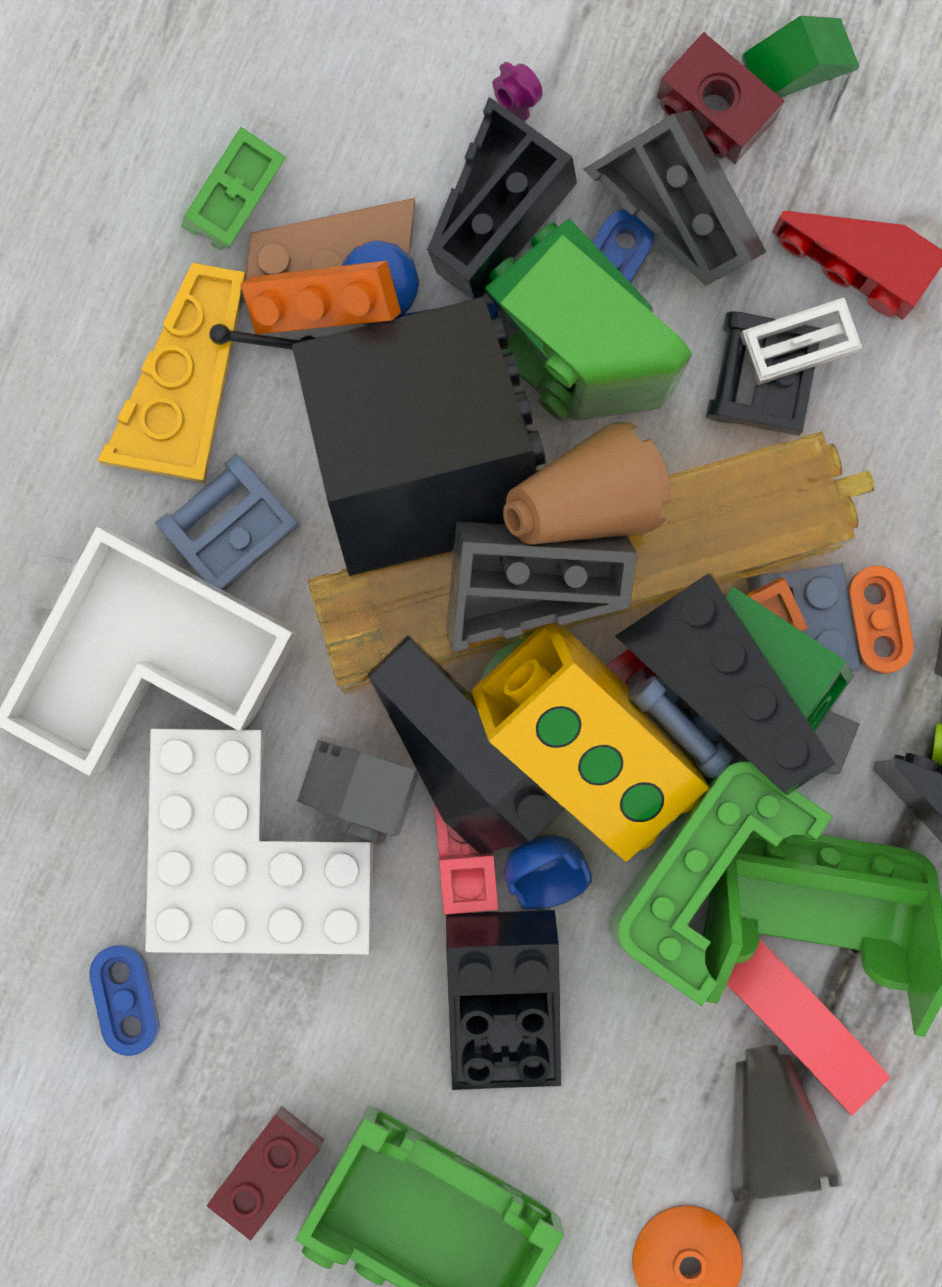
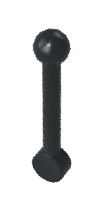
M223 324L213 325L209 332L210 339L217 345L233 341L293 350L292 344L315 339V337L310 335L294 340L231 331Z

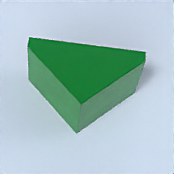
M799 16L742 55L745 67L780 98L853 72L859 68V63L841 18Z

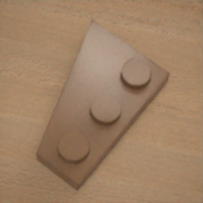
M415 198L252 232L250 235L245 281L254 276L342 266L345 258L354 248L376 240L397 244L410 256Z

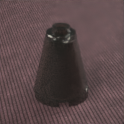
M777 1045L745 1050L746 1060L737 1062L735 1067L730 1195L732 1203L746 1201L744 1190L748 1189L750 1190L751 1199H767L822 1190L820 1182L822 1178H828L830 1188L842 1187L840 1171L791 1055H779Z

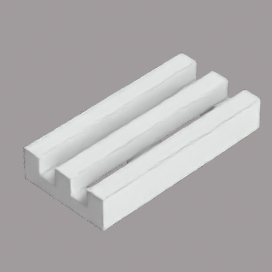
M845 298L743 330L740 334L742 343L746 345L748 350L747 357L749 363L753 365L755 370L754 377L757 385L857 353L862 349ZM834 315L838 316L840 323L765 348H760L758 340ZM844 335L846 339L845 342L767 367L765 360Z

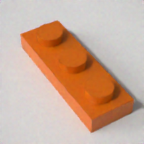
M387 261L254 276L240 284L255 334L392 321L401 313Z

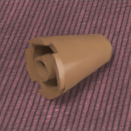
M615 422L603 427L509 491L503 509L504 521L511 534L529 545L643 535L663 525L666 517L659 518L662 505L669 503L671 499V487L667 468L657 446L651 439L641 441L631 431L639 427L631 422Z

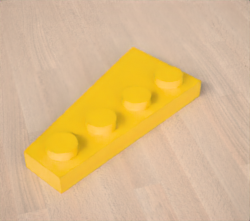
M192 262L163 322L164 328L153 351H149L141 368L142 374L130 399H126L117 418L119 422L108 444L105 443L97 460L100 464L206 484L234 345L233 341H228L223 345L213 343L209 332L215 324L226 325L231 331L237 330L243 300L240 284L245 281V272Z

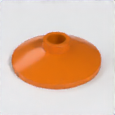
M679 1205L659 1212L644 1225L634 1245L632 1265L638 1287H737L742 1274L743 1260L739 1241L726 1221L708 1209L694 1205ZM686 1257H695L700 1262L698 1271L692 1275H685L680 1272V1263Z

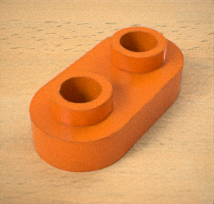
M870 566L855 574L847 586L860 663L867 670L876 674H889L902 669L910 661L914 649L912 631L901 579L894 571L887 567ZM872 585L880 590L881 601L879 604H871L866 600L864 591L867 586ZM877 638H884L889 642L891 651L887 657H880L875 653L874 642Z

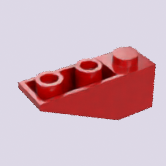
M784 210L772 230V233L779 237L778 242L786 251L799 258L808 256L823 266L822 271L828 279L842 287L847 288L851 285L868 297L866 299L867 303L874 310L887 317L896 315L903 320L914 308L942 267V249L902 224Z

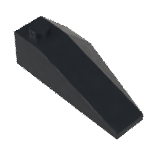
M409 635L368 672V676L443 821L480 855L532 841L565 810L562 805L488 741L473 696Z

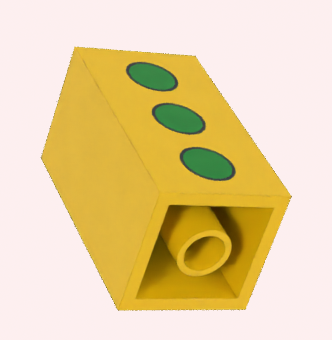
M557 622L537 628L471 690L488 741L625 862H628L640 850L650 847L657 840L663 829L680 814L693 809L700 797L709 789L694 758L647 711L641 712L630 701L628 686L563 625L559 626Z

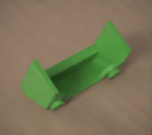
M563 234L500 303V306L544 344V353L549 358L544 365L517 332L507 341L508 348L501 351L503 355L513 353L519 376L542 395L538 399L539 403L559 421H562L566 416L578 421L659 409L674 393L692 356L688 346L671 328ZM557 381H559L561 384L568 388H570L575 383V391L573 393L568 392Z
M751 832L710 892L703 937L711 943L705 951V964L709 974L718 984L708 997L707 1002L718 1004L735 963L746 962L754 956L759 945V934L860 950L863 969L874 982L887 988L907 991L914 1035L925 1037L942 1006V900L936 869L924 855L906 848L822 834L817 840H812L803 835H792L783 839L777 847H773Z

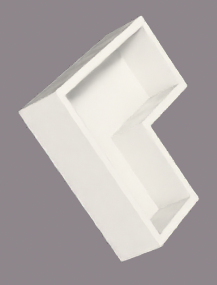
M96 527L0 707V727L89 776L105 771L151 683L241 731L250 728L301 632L111 529Z
M150 729L145 952L369 955L372 951L373 842L266 841L267 732L262 730Z

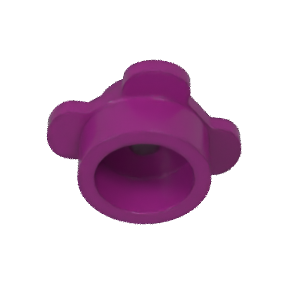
M504 62L499 67L500 76L492 81L495 97L500 105L522 121H525L530 117L529 108L535 106L542 99V86L536 74L528 66L521 63L513 66L509 62Z

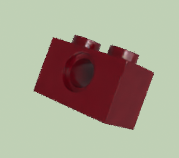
M705 32L697 38L661 78L657 97L661 100L660 105L668 116L691 110L714 155L718 158L726 156L734 164L743 157L777 119L784 103L782 98ZM708 95H719L727 101L729 108L722 111L712 110L705 104L703 98Z
M281 1106L215 1192L207 1207L251 1241L319 1152L325 1139Z

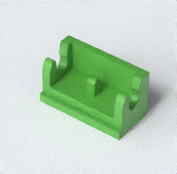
M240 127L185 213L181 227L193 235L198 232L212 241L211 244L216 249L223 250L225 246L230 248L283 164L286 156Z

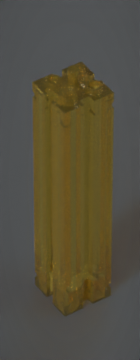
M823 431L803 436L793 442H782L668 475L671 499L669 503L662 505L659 518L666 517L663 525L643 535L628 536L637 552L630 608L564 624L563 626L568 630L667 601L707 573L714 578L719 586L799 563L812 557L816 558L836 552L843 547V544L855 538L853 529L858 527V516L851 498L875 490L872 475L867 470L834 480L833 477L842 475L841 460L833 443L826 444ZM453 551L349 576L347 568L335 574L328 573L307 579L336 684L343 694L373 685L368 672L408 635L437 663L443 666L502 649L514 641L528 638L539 627L523 630V635L505 639L503 635L469 644V649L452 653L446 632Z

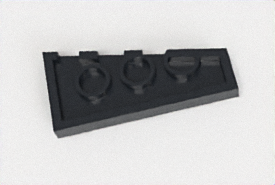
M709 573L615 635L617 639L784 794L789 795L836 764Z

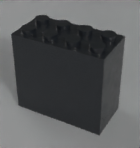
M484 297L292 344L327 502L349 576L453 551L456 521L505 524L503 509L509 491L538 472L539 470H537L536 466L546 464L538 430L527 431L526 428L527 425L533 424L526 392L515 393L513 388L520 386L513 353L503 355L501 351L508 348L501 316L490 317Z

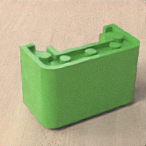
M740 761L728 764L716 777L709 779L706 776L704 778L709 789L700 797L693 809L677 817L619 900L609 918V932L612 940L623 951L701 1007L718 982L709 974L705 964V951L711 942L690 928L688 923L751 832L773 847H777L783 839L792 835H803L812 840H817L833 817L796 790L789 795L784 794L751 762Z
M369 1106L305 1217L295 1241L304 1246L301 1252L314 1263L331 1269L334 1262L345 1265L351 1259L356 1262L354 1269L357 1273L378 1285H383L384 1281L387 1280L397 1287H536L560 1244L564 1231L560 1217L544 1204L380 1109Z

